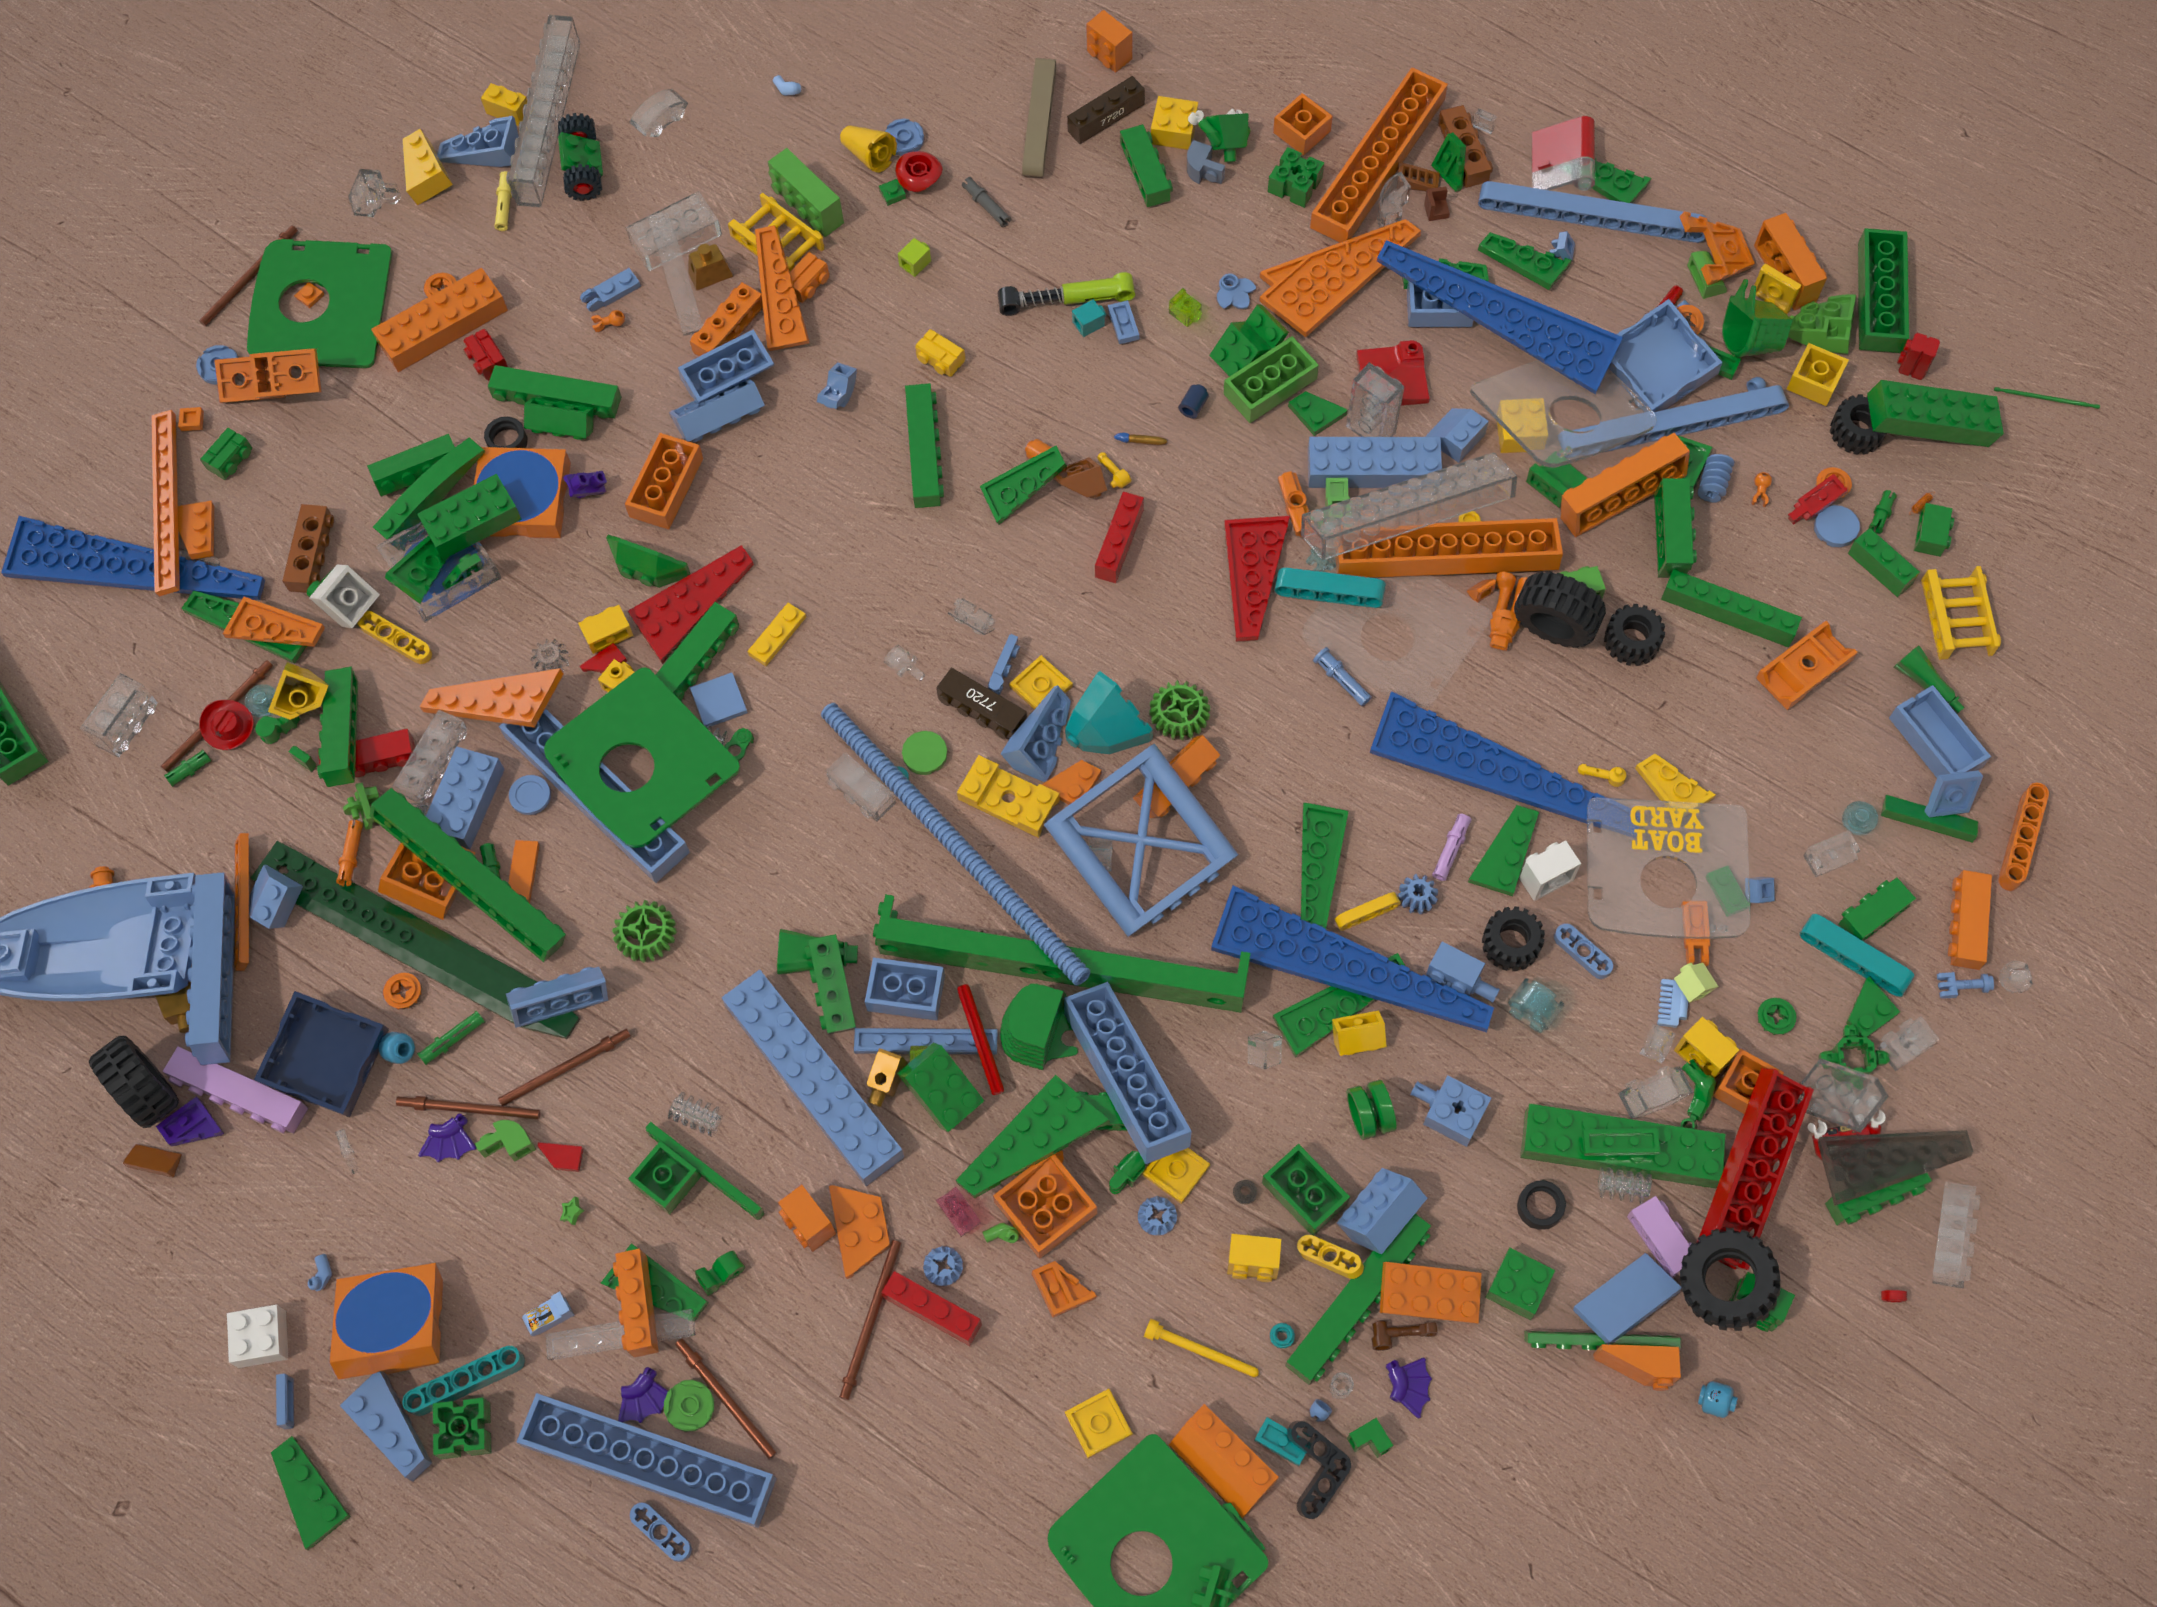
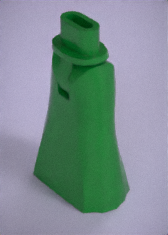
M1919 645L1893 667L1924 690L1933 685L1956 714L1965 708L1958 701L1960 697H1956L1954 690L1940 677Z
M780 929L777 974L814 969L812 960H807L805 947L809 946L808 940L819 937ZM838 940L843 966L846 967L847 963L857 964L858 945H848V942H845L844 945L843 941Z

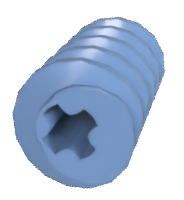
M1712 454L1707 458L1697 492L1701 499L1717 503L1721 500V497L1726 495V489L1729 485L1728 481L1731 478L1730 474L1735 463L1734 459L1723 454Z

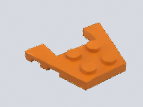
M1683 212L1679 216L1685 232L1704 233L1707 245L1711 250L1715 264H1705L1701 269L1707 285H1712L1750 269L1755 264L1740 228L1718 221L1714 224L1708 222L1707 218L1702 216L1695 218L1691 216L1690 212Z

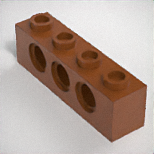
M1464 105L1441 110L1438 125L1444 139L1447 134L1454 132L1466 145L1463 175L1465 188L1489 181L1490 174L1493 172L1492 163L1486 158L1485 147L1479 142L1478 131L1472 126L1470 113L1466 112Z
M301 504L282 580L290 592L307 593L308 587L314 581H320V569L325 563V548L329 546L330 528L334 525V516L327 506Z

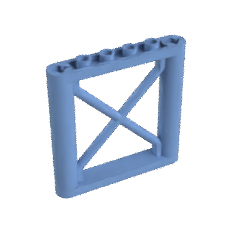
M1155 744L1149 746L1044 824L1127 937L1134 934L1150 921L1152 924H1155L1164 917L1162 914L1164 910L1168 907L1171 911L1182 903L1181 898L1188 894L1191 897L1201 889L1199 884L1205 880L1210 883L1219 876L1217 872L1219 869L1239 855ZM1139 769L1145 777L1138 834L1085 827L1078 824L1073 817L1075 814ZM1154 782L1201 844L1147 836ZM1082 836L1136 844L1129 899ZM1145 845L1203 854L1210 863L1146 912L1138 904Z

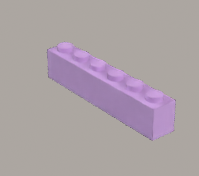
M180 1047L176 1048L163 1070L170 1077L168 1079L170 1083L178 1087L184 1084L190 1087L188 1089L190 1092L198 1096H202L204 1093L210 1096V1101L220 1106L223 1103L231 1105L229 1109L240 1115H243L244 1112L251 1114L250 1118L260 1124H263L265 1121L271 1123L272 1129L283 1134L285 1130L294 1134L308 1110L301 1101L218 1064L200 1065L197 1058L193 1057L191 1052Z

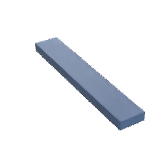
M855 1028V1054H877L879 1048L894 1054H920L933 1042L942 1045L948 1054H978L970 1029ZM984 1029L992 1054L997 1055L998 1030Z

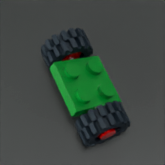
M573 113V116L567 114L566 118L562 117L561 121L558 122L561 170L566 171L563 174L564 190L569 198L573 196V200H577V198L580 201H583V198L590 200V197L594 199L597 197L596 195L601 194V177L603 176L600 141H596L595 122L588 115L584 117L583 113H580L579 116L576 113Z

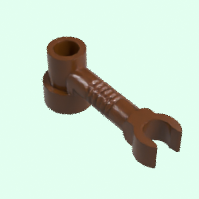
M1386 1321L1372 1323L1374 1336L1371 1338L1372 1348L1376 1351L1391 1349L1393 1347L1392 1337H1434L1438 1333L1437 1324L1430 1322L1417 1326L1388 1327Z

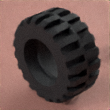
M1541 571L1532 574L1526 579L1515 602L1514 612L1517 620L1521 621V625L1524 628H1528L1532 634L1538 635L1539 638L1564 647L1578 648L1593 642L1605 617L1606 607L1601 596L1597 595L1596 591L1592 588L1587 587V584L1579 582L1573 577L1564 576L1561 573L1555 574L1550 571L1543 573Z
M117 1036L90 1057L89 1066L100 1083L123 1111L140 1127H152L177 1108L179 1099L170 1084L141 1049L127 1036Z
M1726 1228L1725 1232H1719V1229L1711 1230V1235H1701L1698 1237L1696 1244L1692 1243L1688 1247V1253L1683 1256L1681 1262L1680 1280L1682 1292L1688 1306L1692 1308L1693 1313L1698 1318L1704 1319V1323L1710 1326L1713 1324L1717 1325L1720 1330L1727 1331V1328H1734V1331H1741L1742 1327L1749 1326V1328L1756 1326V1322L1760 1319L1764 1321L1769 1316L1770 1310H1774L1781 1290L1779 1265L1777 1259L1773 1257L1772 1250L1769 1246L1765 1247L1763 1240L1755 1236L1753 1238L1745 1230H1741L1739 1233L1734 1232V1228ZM1724 1258H1736L1746 1262L1752 1268L1755 1275V1285L1752 1292L1747 1297L1738 1301H1724L1713 1296L1706 1285V1273L1713 1263Z

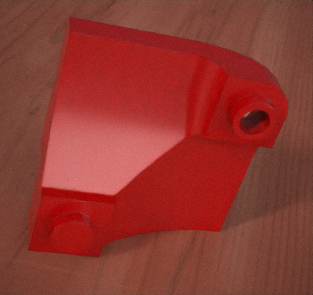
M1414 340L1400 341L1398 345L1393 347L1357 350V363L1361 388L1364 391L1365 404L1386 403V407L1429 403L1423 347L1419 342Z

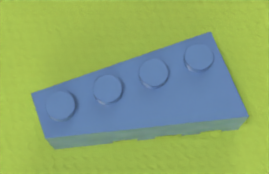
M383 1371L372 1374L340 1405L405 1478L413 1482L432 1464L387 1374Z

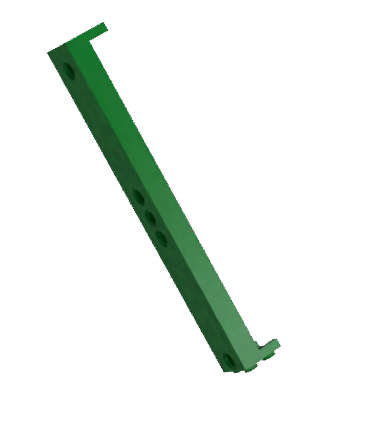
M885 894L884 902L879 903L878 916H880L879 924L875 923L873 937L876 938L875 945L878 946L880 954L1085 988H1092L1108 982L1113 992L1242 1013L1251 954L1241 951L1238 974L1069 947L1071 952L1081 960V963L1083 962L1086 968L1090 969L1088 979L1080 985H1074L1072 980L1067 977L1068 975H1065L1063 970H1060L1058 965H1055L1053 960L1044 953V950H1041L1039 945L1035 944L1032 940L897 919L898 911L892 910L895 900L893 895Z

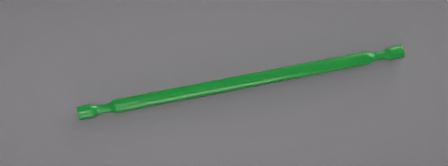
M1994 387V391L1997 392L2002 391L2020 396L2096 409L2100 408L2098 404Z

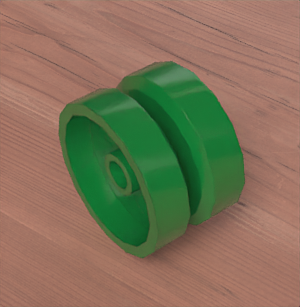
M1382 1080L1368 1082L1366 1091L1359 1085L1347 1089L1346 1094L1350 1114L1357 1133L1362 1140L1375 1137L1377 1128L1383 1134L1396 1131L1395 1112L1389 1093Z

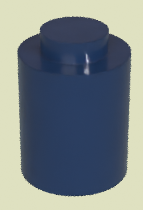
M1200 384L1191 385L1178 406L1179 411L1188 418H1197L1209 398L1207 389Z

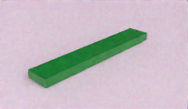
M651 1121L645 1127L646 1132L656 1142L661 1141L698 1170L701 1177L756 1220L762 1218L765 1213L754 1201Z

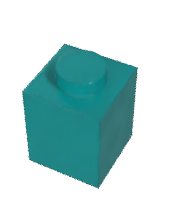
M1094 299L1072 310V323L1082 337L1105 326L1106 312L1101 305L1098 306Z

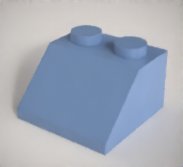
M1452 408L1425 437H1440L1441 451L1459 463L1485 436L1489 421L1472 409Z
M263 865L249 896L250 918L268 929L285 927L303 886L268 865Z

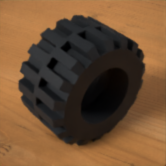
M1858 394L1857 397L1852 395L1848 400L1844 399L1830 424V434H1833V441L1838 442L1837 446L1839 448L1844 447L1848 453L1853 451V454L1856 455L1859 452H1862L1864 455L1868 454L1869 451H1875L1877 447H1880L1887 433L1873 431L1868 396L1863 397V394ZM1852 421H1861L1865 423L1869 427V429L1860 428L1856 426Z
M1629 604L1624 605L1623 610L1621 608L1616 610L1615 614L1610 618L1604 636L1606 650H1611L1610 656L1612 658L1616 656L1618 662L1622 663V661H1625L1626 665L1629 666L1632 663H1635V666H1640L1642 661L1646 664L1650 659L1655 658L1665 637V624L1661 623L1662 618L1660 615H1655V610L1652 609L1650 611L1647 609L1648 606L1643 605V607H1639L1638 604H1633L1632 607ZM1624 630H1638L1644 635L1645 640H1632L1625 635Z
M1514 906L1513 910L1505 907L1503 912L1498 910L1495 912L1494 917H1490L1483 933L1482 943L1484 945L1482 948L1484 952H1488L1487 959L1489 961L1494 960V966L1498 967L1500 964L1503 966L1502 970L1507 971L1508 968H1512V971H1518L1519 967L1524 970L1529 964L1532 965L1544 945L1545 931L1541 930L1543 926L1541 921L1536 922L1537 916L1534 913L1529 915V910L1524 908L1523 911H1520L1519 907ZM1507 930L1517 931L1524 937L1526 945L1519 948L1510 947L1503 942L1500 933Z

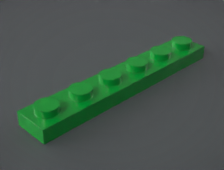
M1524 1331V1341L1531 1343L1532 1348H1546V1344H1556L1558 1349H1572V1345H1582L1584 1350H1597V1346L1606 1344L1596 1333ZM1624 1334L1611 1345L1681 1348V1338L1666 1335Z

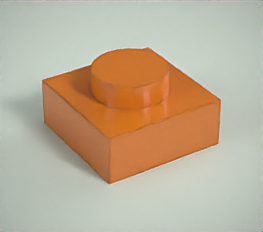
M308 282L294 297L308 308H311L325 294Z
M201 407L180 408L179 429L181 431L203 430V409Z

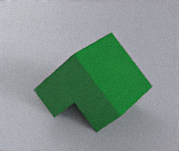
M1377 1418L1349 1433L1347 1437L1354 1452L1369 1445L1376 1458L1389 1452L1394 1446Z

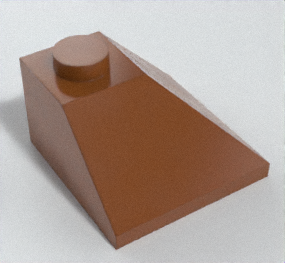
M1090 457L1068 464L1065 469L1054 477L1062 486L1087 498L1099 497L1102 495V492L1107 491L1101 467Z

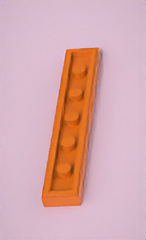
M240 833L235 841L236 971H245L249 964V833Z

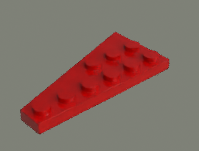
M1290 516L1224 520L1236 642L1259 639Z
M742 545L628 610L629 616L662 664L667 660L670 652L678 648L682 639L691 632L714 602L717 603L720 599L722 600L733 584H737L754 566L753 560Z

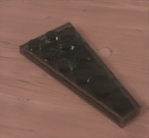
M1967 1130L1819 1137L1818 1140L1834 1206L1969 1158L1973 1154Z

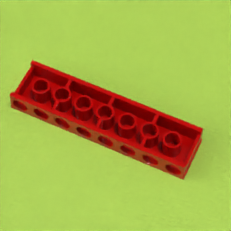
M1761 1067L1699 1237L1703 1234L1709 1236L1711 1235V1230L1719 1229V1232H1725L1726 1228H1734V1232L1739 1233L1741 1230L1750 1233L1754 1229L1753 1238L1755 1236L1761 1237L1811 1100L1813 1088L1803 1086L1782 1075L1776 1069ZM1804 1092V1098L1798 1104V1099L1800 1095ZM1796 1115L1794 1124L1789 1126L1792 1117ZM1788 1137L1786 1146L1781 1149L1784 1139ZM1779 1160V1166L1777 1170L1773 1172V1167L1775 1163ZM1771 1183L1769 1192L1764 1194L1767 1185ZM1763 1206L1762 1213L1756 1218L1758 1209ZM1736 1258L1718 1260V1262L1734 1270H1749L1750 1267L1744 1261L1740 1264V1260Z

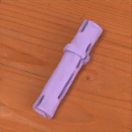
M1465 814L1457 815L1452 830L1447 834L1446 845L1432 873L1434 878L1446 881L1458 849L1466 839L1465 834L1472 820L1469 816Z

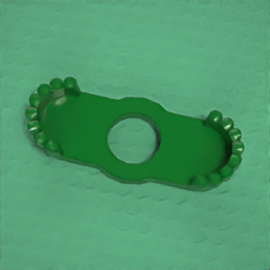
M738 729L724 747L729 750L731 746H739L741 752L739 755L734 756L739 762L745 756L749 744L754 743L753 734L748 729Z

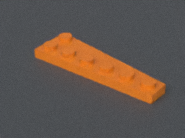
M775 225L755 229L767 349L774 351L809 344V337L778 229Z

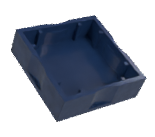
M294 991L281 1019L277 1036L268 1048L254 1080L350 1118L378 1056L379 1043L382 1037L388 1033L389 1028L383 1024L354 1013L344 1012L331 1007L323 1001Z

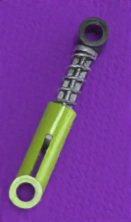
M1121 272L1112 278L1062 284L1060 289L1054 287L1053 290H1048L1046 288L1045 291L1037 289L1036 292L1029 290L1028 293H1024L1023 291L1018 292L1015 287L1006 286L998 290L997 296L1000 313L1005 316H1012L1017 314L1022 307H1028V305L1032 304L1036 306L1040 303L1045 305L1048 302L1053 304L1057 301L1060 303L1063 301L1064 305L1089 302L1093 299L1095 301L1116 299L1119 302L1130 301L1135 297V289L1132 275L1127 272Z

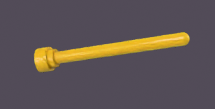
M1151 1318L1148 1323L1144 1338L1152 1341L1153 1339L1159 1340L1160 1338L1251 1377L1259 1375L1258 1368L1163 1329L1164 1326L1159 1325V1321Z

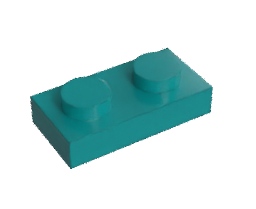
M1266 1417L1254 1441L1299 1467L1306 1453L1289 1440L1287 1428Z

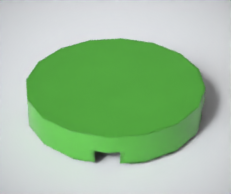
M916 732L908 737L903 744L902 756L904 763L910 771L916 774H932L931 772L940 770L947 760L948 752L945 741L934 732Z
M684 1380L674 1385L667 1392L664 1400V1413L668 1422L675 1429L684 1432L703 1428L711 1420L714 1412V1398L711 1391L703 1383L695 1380Z

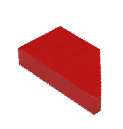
M612 643L581 664L580 669L583 672L595 671L602 674L614 659L620 663H626L627 660L617 646Z
M538 1142L537 1146L555 1170L580 1171L583 1155L582 1146Z

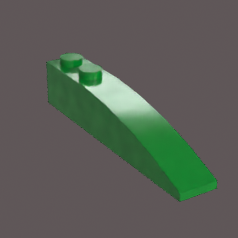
M470 437L423 473L395 501L373 528L386 540L399 548L421 524L417 514L439 503L485 453V450Z

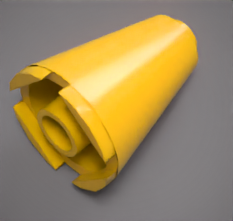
M848 125L840 134L841 143L869 170L879 173L887 169L892 163L889 160L892 155L895 156L897 142L896 138L890 133Z

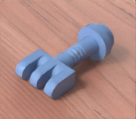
M1954 972L1937 974V980H1947V982L1938 983V988L1940 990L1949 989V991L1939 993L1942 999L1957 998V990L1981 988L1983 993L1994 990L1993 976H1988L1987 974H1981L1980 979L1956 980Z

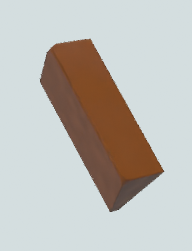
M135 1144L124 1159L123 1164L128 1168L174 1178L182 1154Z

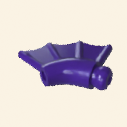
M459 1113L455 1118L452 1117L444 1124H431L428 1130L429 1136L418 1156H430L436 1159L437 1162H440L445 1158L459 1160L464 1153L476 1150L477 1147L463 1130V1126L468 1122L466 1117Z
M1421 1358L1401 1367L1397 1360H1393L1386 1364V1369L1389 1371L1388 1376L1393 1386L1390 1399L1397 1403H1402L1419 1419L1421 1418L1422 1407L1427 1401H1430L1428 1386L1432 1378L1426 1370V1359Z
M646 1367L633 1384L621 1386L622 1403L618 1418L619 1422L635 1420L642 1423L647 1416L662 1413L668 1390L653 1380L657 1375L655 1370Z

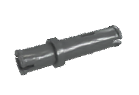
M967 177L965 181L968 184L962 182V187L968 191L974 202L979 203L1001 227L1007 226L1008 223L1005 220L1010 222L1011 217L987 194L986 189L981 188L972 177Z

